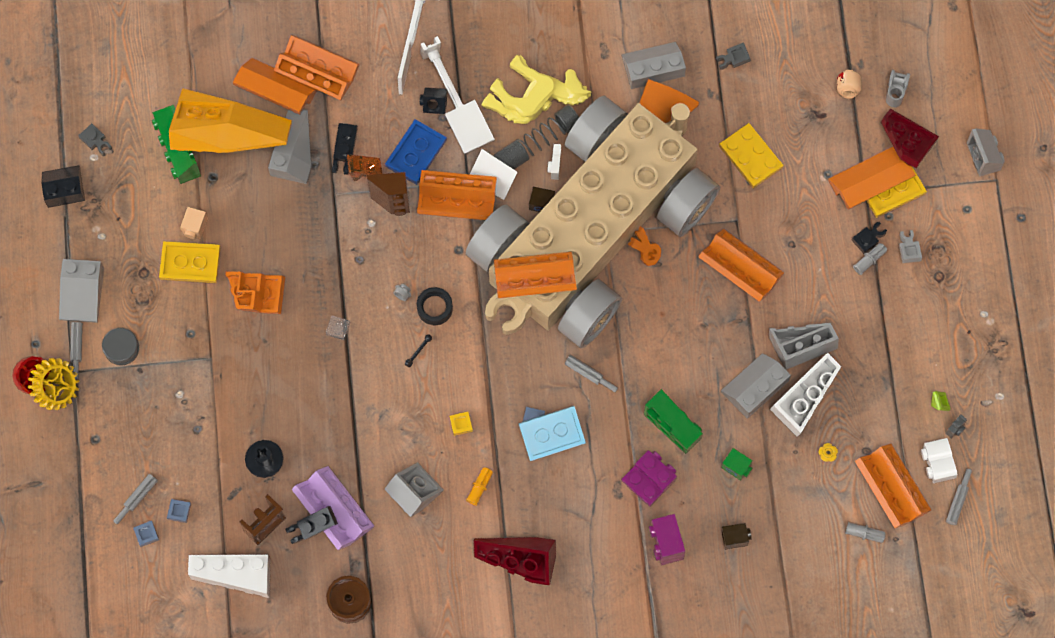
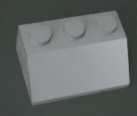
M676 42L621 55L631 89L646 86L648 79L660 83L685 77V63Z
M762 353L725 386L721 393L748 419L789 382L791 375L778 361Z

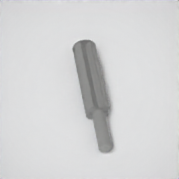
M72 322L70 361L73 362V372L78 373L79 362H81L83 323Z
M572 355L566 359L565 365L598 385L600 383L613 392L618 390V387L603 379L602 374Z
M969 468L966 469L962 484L957 488L946 519V523L950 525H957L969 489L967 485L972 470Z
M148 474L123 504L125 506L124 509L113 520L115 524H119L129 510L133 511L158 482L154 476Z

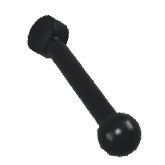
M431 335L425 336V340L410 359L405 361V366H412L413 360L427 342L432 340Z

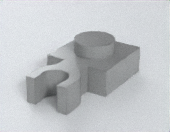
M913 230L909 232L910 237H905L904 232L900 231V240L903 242L899 245L902 263L922 261L919 241L913 242Z

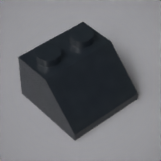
M79 165L42 172L43 198L48 208L85 201Z

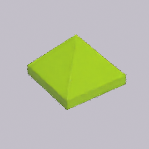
M934 391L931 406L940 411H950L951 408L946 393Z

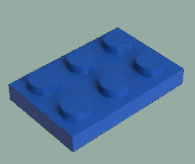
M415 119L386 161L385 167L395 173L405 172L406 179L417 185L420 181L421 170L429 168L447 141V137Z

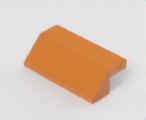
M291 35L285 52L280 53L274 71L341 100L354 80L359 63L295 35Z
M253 58L241 66L233 80V85L299 115L306 103H311L317 92L316 89L275 72L273 67Z
M891 147L829 178L828 181L836 196L841 195L849 210L916 175L912 167L902 161L894 147Z
M421 170L417 214L486 220L494 212L497 177Z
M725 229L718 232L711 244L699 255L701 260L759 302L769 294L784 274L783 271Z
M572 251L494 260L498 298L577 290Z
M892 444L881 446L872 454L860 457L855 461L894 528L904 526L931 511V508Z

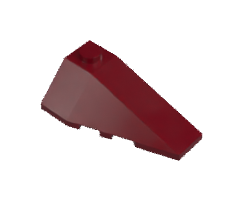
M540 537L475 538L474 557L492 566L503 567L512 575L516 573L525 577L524 580L530 583L549 586L556 560V540Z

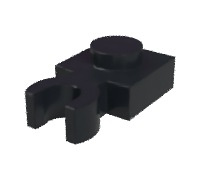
M876 222L871 231L866 227L852 238L853 243L863 254L879 243L877 237L881 238L886 235V229L882 232L877 231L881 224L880 222Z

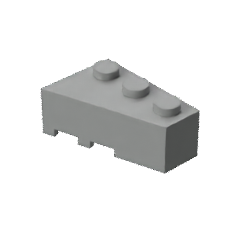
M831 323L806 325V327L797 328L790 326L786 329L769 328V339L786 370L838 349L839 338Z

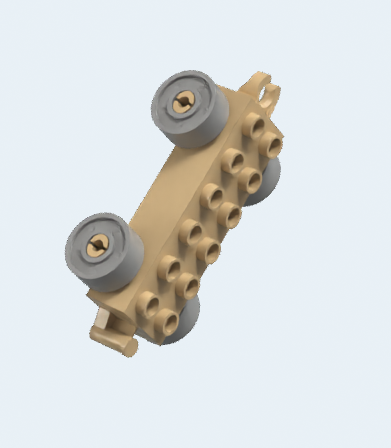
M606 96L596 99L582 113L570 130L565 146L585 163L531 223L508 205H503L484 221L466 249V256L489 274V282L496 289L494 260L572 251L577 290L498 298L496 293L486 305L485 317L488 321H492L496 317L497 311L501 306L507 305L512 307L515 311V316L510 321H506L502 326L503 333L509 335L521 329L529 317L549 331L564 314L559 323L558 330L581 349L589 345L601 333L617 312L622 302V297L600 279L592 281L664 200L665 202L658 212L657 219L676 235L682 237L704 216L720 191V185L698 168L693 169L696 165L698 149L682 137L687 131L690 115L687 105L682 103L675 104L671 109V121L666 124L640 103L628 114Z

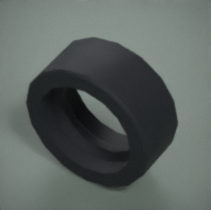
M438 287L428 288L418 296L416 303L417 312L420 319L426 324L433 326L441 325L451 317L453 312L452 298L444 289ZM438 296L444 299L446 303L445 312L436 317L426 314L423 305L427 298Z

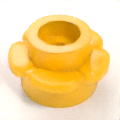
M826 443L823 447L819 448V455L823 461L832 462L837 458L838 450L832 444Z

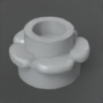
M404 284L396 285L393 294L398 299L406 301L411 297V290Z

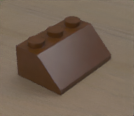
M405 172L367 175L372 200L390 214L403 216L406 213H410Z

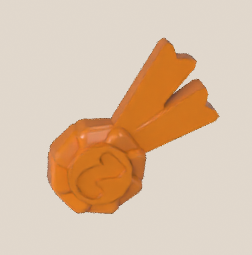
M640 226L639 230L635 231L639 241L631 237V242L628 243V246L641 251L640 260L645 265H655L661 257V248L658 244L649 242L644 228Z

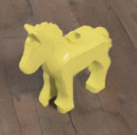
M516 55L510 63V68L530 82L523 98L509 95L503 87V82L497 78L491 85L490 90L502 102L496 100L494 95L489 93L481 106L499 113L507 118L508 121L527 124L535 120L543 110L546 112L550 108L553 99L565 105L570 104L574 106L575 104L583 103L591 97V91L587 90V86L582 85L577 78L576 72L572 69H568L565 72L566 80L563 83L556 78L529 68L526 60L522 56Z

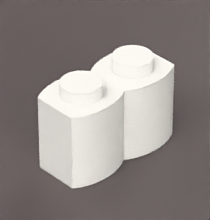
M948 439L924 443L921 455L928 464L926 468L928 479H932L933 483L955 479L957 477V470Z

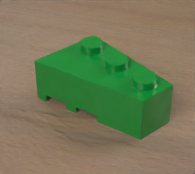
M662 389L645 404L644 416L685 454L702 439L701 427L695 422L693 423L687 414Z

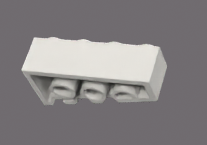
M829 353L820 359L770 408L796 437L803 431L841 368Z
M189 555L188 575L191 580L269 598L270 558L268 555Z

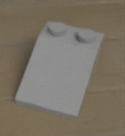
M63 259L60 277L59 320L98 323L104 267L101 261Z

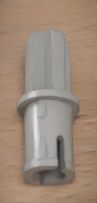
M879 243L869 253H865L864 257L853 266L854 270L859 275H862L871 265H875L876 261L887 252L885 245Z
M848 522L845 534L860 537L862 540L868 539L880 543L884 542L886 535L884 531L869 528L868 525L861 526Z

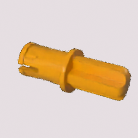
M482 468L476 482L472 484L473 488L468 498H466V501L474 506L478 505L483 492L487 490L486 486L493 474V471L489 468Z

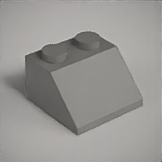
M972 129L966 144L979 177L1000 171L1005 160L1002 152L998 151L996 136L992 135L991 130Z
M418 462L395 474L385 487L390 497L410 517L421 512L443 492V489Z

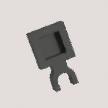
M744 43L727 49L728 55L716 57L717 62L725 61L719 65L720 70L727 68L729 64H732L735 68L751 61Z
M92 123L78 135L79 139L91 150L97 147L103 157L105 156V153L102 151L103 147L112 149L108 142L103 141L106 138L105 135Z
M960 414L948 428L946 435L951 439L955 434L959 436L966 429L964 425L967 419Z

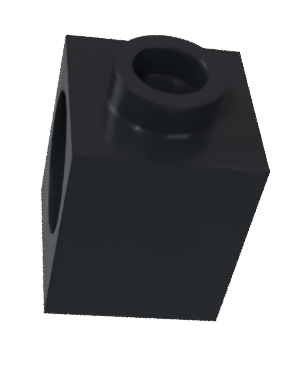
M425 88L424 94H420V106H423V113L445 114L447 108V89Z

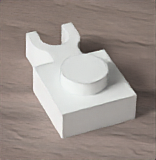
M554 144L552 161H548V173H551V179L559 180L561 144Z

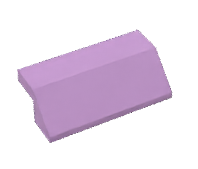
M329 466L315 471L307 481L295 485L292 489L310 514L331 506L338 524L325 530L324 533L337 550L351 545L374 527Z

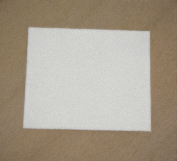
M482 149L470 175L497 177L495 195L504 200L517 171Z

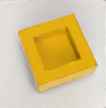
M469 412L449 416L454 436L473 432Z

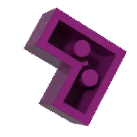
M675 514L652 519L649 531L651 538L655 537L656 545H654L653 549L656 561L659 560L661 565L684 560L685 548Z

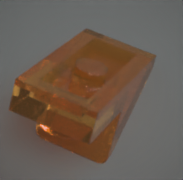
M347 155L349 174L354 181L367 177V175L383 174L380 158Z

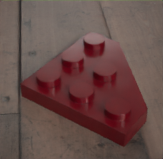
M891 108L881 121L899 158L916 169L939 138L936 134Z

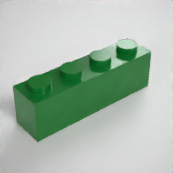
M174 105L152 112L155 119L151 121L154 129H159L161 135L158 136L161 147L166 146L167 152H164L167 162H172L174 168L170 170L174 179L178 178L180 184L201 177L192 151L170 150L169 128L175 113Z

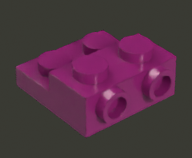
M648 450L621 481L651 507L676 481L677 476L675 475L676 470L670 464L665 466L661 462L662 457L657 452L653 451L651 453Z

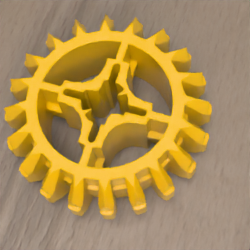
M49 358L48 361L42 360L41 364L35 365L37 371H31L34 376L28 379L32 381V385H29L28 388L33 389V391L29 395L36 396L34 402L39 403L40 407H46L47 410H59L60 407L66 408V403H73L71 398L77 397L74 391L79 390L76 387V383L80 381L75 379L78 373L72 372L74 367L68 366L69 362H62L60 358ZM49 372L48 377L44 379L45 375ZM48 382H53L59 386H54L53 384H49Z

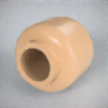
M845 70L837 77V92L847 99L856 97L861 91V76L853 70Z

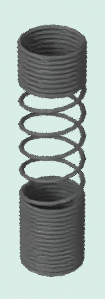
M567 105L554 114L556 120L550 117L547 119L548 126L540 123V131L532 128V136L525 133L523 137L524 142L516 139L495 153L494 157L510 168L516 169L529 160V155L520 142L534 156L527 145L525 135L529 136L539 150L542 151L534 137L533 130L541 134L547 145L550 146L549 141L542 132L541 125L546 126L551 131L553 137L558 140L550 127L549 119L553 120L559 126L562 133L566 135V133L570 132L579 116L570 105Z

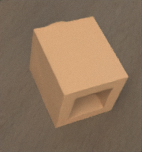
M187 207L180 227L185 237L201 239L208 220L206 212Z

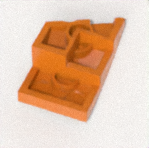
M650 79L646 83L640 100V104L665 124L671 121V109L675 104L682 103L687 105L690 112L699 106V102L688 95Z
M226 271L225 275L231 285L230 290L234 296L236 309L256 313L281 314L285 285L284 276Z

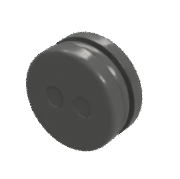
M115 328L104 336L102 350L111 363L123 366L130 364L136 359L139 353V342L132 331L126 328Z

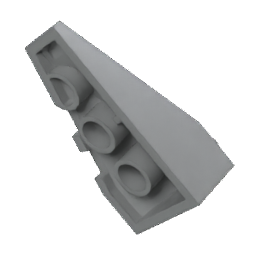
M288 110L286 118L292 120L287 145L274 147L268 167L269 173L273 177L307 184L311 171L308 110H302L300 115Z

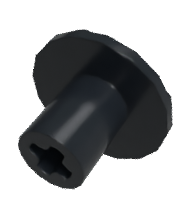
M257 441L246 452V467L256 477H272L283 466V452L278 444L272 441Z

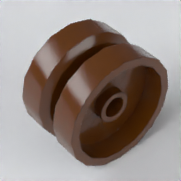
M342 576L334 580L328 588L326 594L327 605L333 617L338 621L347 624L357 623L369 613L371 595L366 584L361 579L354 576ZM352 597L351 601H345L346 598L350 599Z

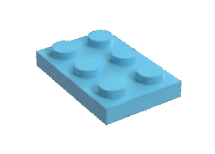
M575 406L518 423L530 461L586 443Z

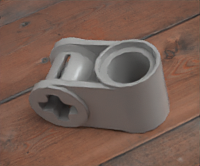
M892 69L886 95V103L890 107L896 108L901 105L908 86L910 73H897ZM896 94L899 98H894L891 95Z

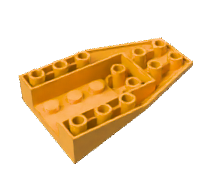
M182 88L169 128L170 150L229 153L287 145L292 120L238 102Z

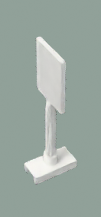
M414 0V11L398 74L399 94H403L411 59V48L415 41L422 6L426 0Z
M437 36L434 38V44H430L428 47H426L425 43H421L420 54L423 60L429 58L434 63L456 109L445 113V116L463 153L466 154L495 139L476 101L473 100L465 105L462 104L440 59L441 42Z

